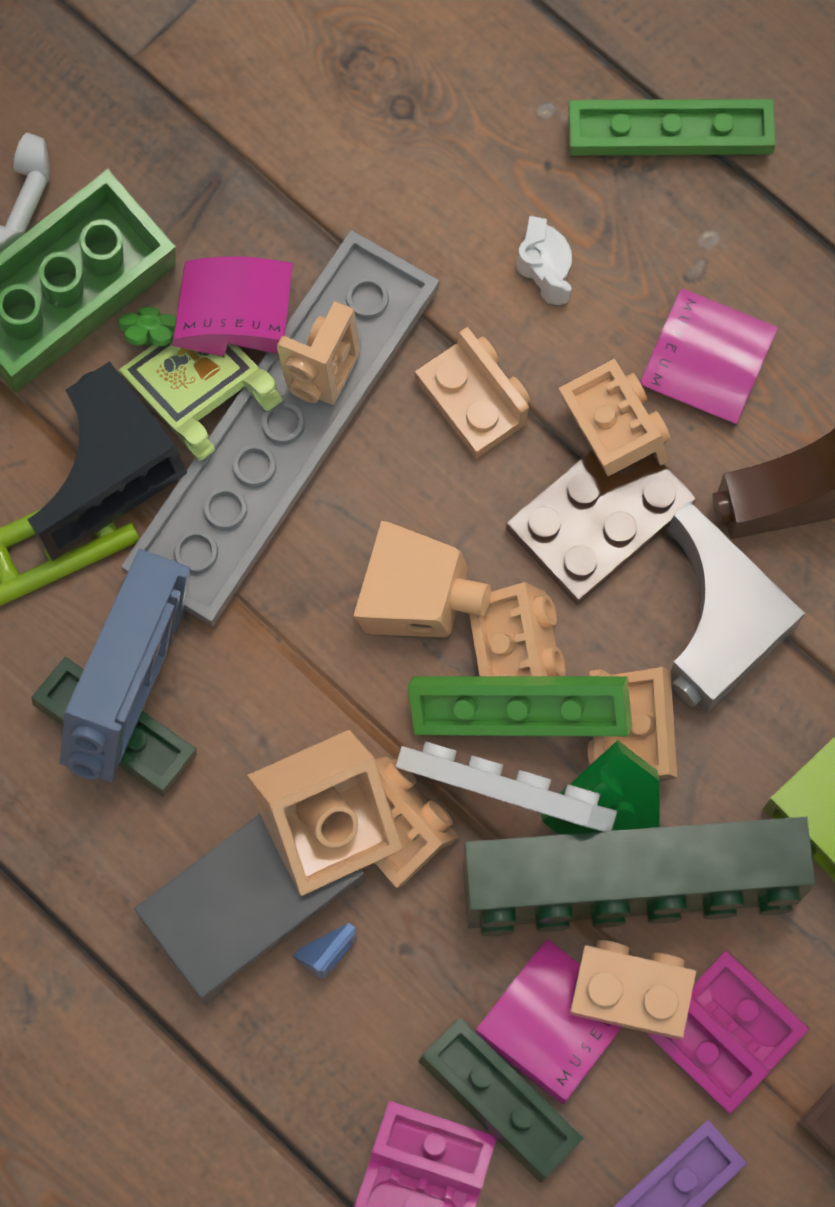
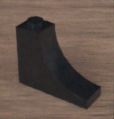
M110 361L97 370L85 374L77 383L65 390L79 421L80 434L77 456L60 490L40 511L27 519L40 544L52 561L187 474L176 445Z

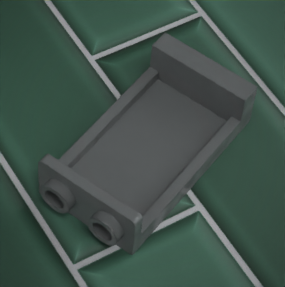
M260 813L136 906L134 910L206 1006L223 992L221 988L223 985L354 886L355 889L365 883L364 872L359 869L301 896L277 851Z

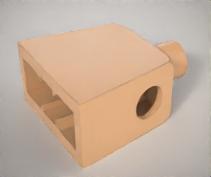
M381 521L353 616L364 633L447 637L452 631L457 611L479 616L486 614L490 602L491 586L490 584L466 580L468 564L462 552L457 548L393 523Z

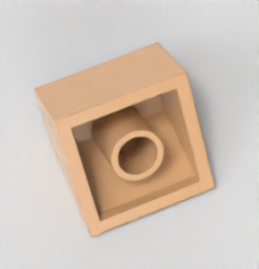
M350 730L247 775L263 822L301 896L403 850L374 757Z

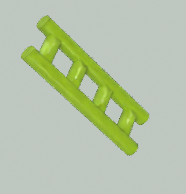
M41 509L0 527V607L136 544L140 538L132 522L118 529L114 522L95 533L97 539L66 552L54 561L51 560L44 550L49 561L21 574L18 573L7 548L35 535L27 519Z

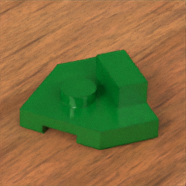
M618 740L569 784L600 794L597 805L617 811L612 831L660 828V780L658 772ZM565 788L562 792H560L559 794H563V795H564V794H565V791H566V788ZM541 813L542 822L559 835L605 832Z

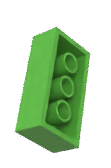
M108 169L0 253V376L15 394L176 267V246Z

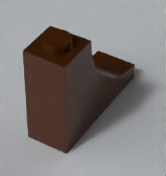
M835 428L820 439L792 453L758 465L724 473L718 492L713 493V506L718 523L727 524L730 539L835 519Z

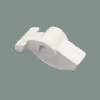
M530 216L525 240L521 243L518 250L516 268L522 276L532 278L541 289L540 295L548 304H566L569 302L572 290L570 284L565 281L572 265L571 248L561 233L555 228L546 225L547 219Z

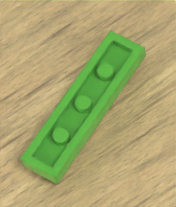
M773 99L569 100V156L773 155L776 146Z
M413 676L407 685L414 735L628 737L633 727L627 676Z

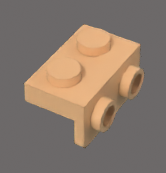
M664 667L611 675L602 669L591 670L589 676H627L633 727L628 737L593 736V740L588 744L590 765L618 740L654 767L658 772L659 780L678 778L671 671Z
M597 940L596 947L584 946L570 1015L682 1040L696 970L684 968V959L669 954L652 953L651 960L629 955L630 948L616 942Z

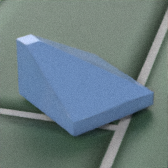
M347 923L300 947L293 957L319 979H325L356 942V929L353 925Z

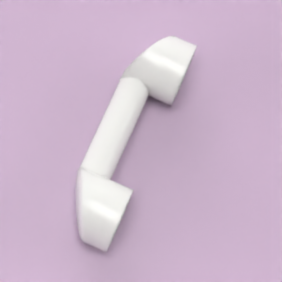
M25 133L22 136L16 149L13 164L14 171L26 175L27 178L6 225H0V253L25 234L45 186L50 180V163L46 142L42 137L30 133Z

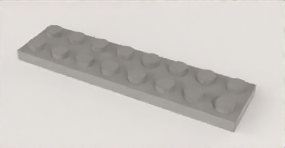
M351 230L292 315L285 329L286 337L308 346V337L314 322L320 315L323 317L327 316L334 301L354 309L361 353L334 406L318 400L317 403H309L293 395L285 383L279 354L267 352L258 367L268 372L274 378L277 385L276 390L281 394L283 401L273 409L265 411L246 387L240 391L208 438L214 445L215 451L201 461L193 460L186 470L187 474L182 476L121 565L123 573L127 575L138 549L191 567L184 610L213 627L439 290V280Z

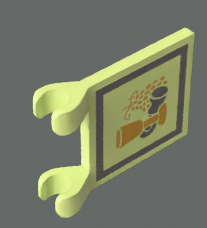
M172 342L165 346L152 345L118 369L121 376L172 429L198 461L205 459L215 451L214 445L208 440L209 436L206 429L198 421L242 388L246 387L265 411L273 409L283 401L281 394L276 390L277 385L274 378L268 372L259 368L237 345L229 343L227 344L224 357L172 346Z

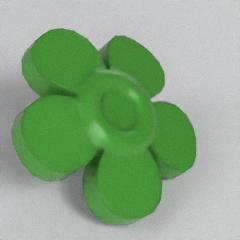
M142 307L138 310V314L126 313L119 318V328L125 331V341L132 345L165 346L172 342L176 317L171 314L160 315V310L155 307Z

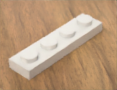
M426 741L422 752L404 746L401 747L396 768L605 832L612 831L617 811L598 806L600 797L598 793L568 784L564 795L549 791L551 779L519 770L516 780L501 776L504 766L502 764L471 756L469 766L454 761L457 753L456 750Z

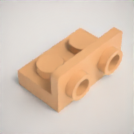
M334 301L327 316L323 317L320 315L314 322L308 337V346L286 336H281L277 349L285 383L293 395L309 403H317L318 400L334 406L361 353L353 308Z
M466 327L458 332L457 344L415 371V380L477 459L527 425L530 397L516 377L512 376L508 379L497 365L499 363L498 355L490 342L483 336L477 339L472 331Z
M615 358L558 388L564 403L607 476L650 454L654 455L660 466L670 461L664 442L670 440L671 436L663 419L657 411L648 415L642 405L648 399L641 383L634 373L625 376Z
M526 582L491 592L489 606L484 616L469 614L479 676L566 675L565 660L561 650L556 646L553 626L557 623V613L552 599L545 591Z
M383 757L374 760L403 850L374 863L393 885L398 888L405 885L442 848L452 845L459 837L450 827L453 822L446 810L433 800L427 801L414 786L416 778L413 773L396 768V759L391 760L389 757Z

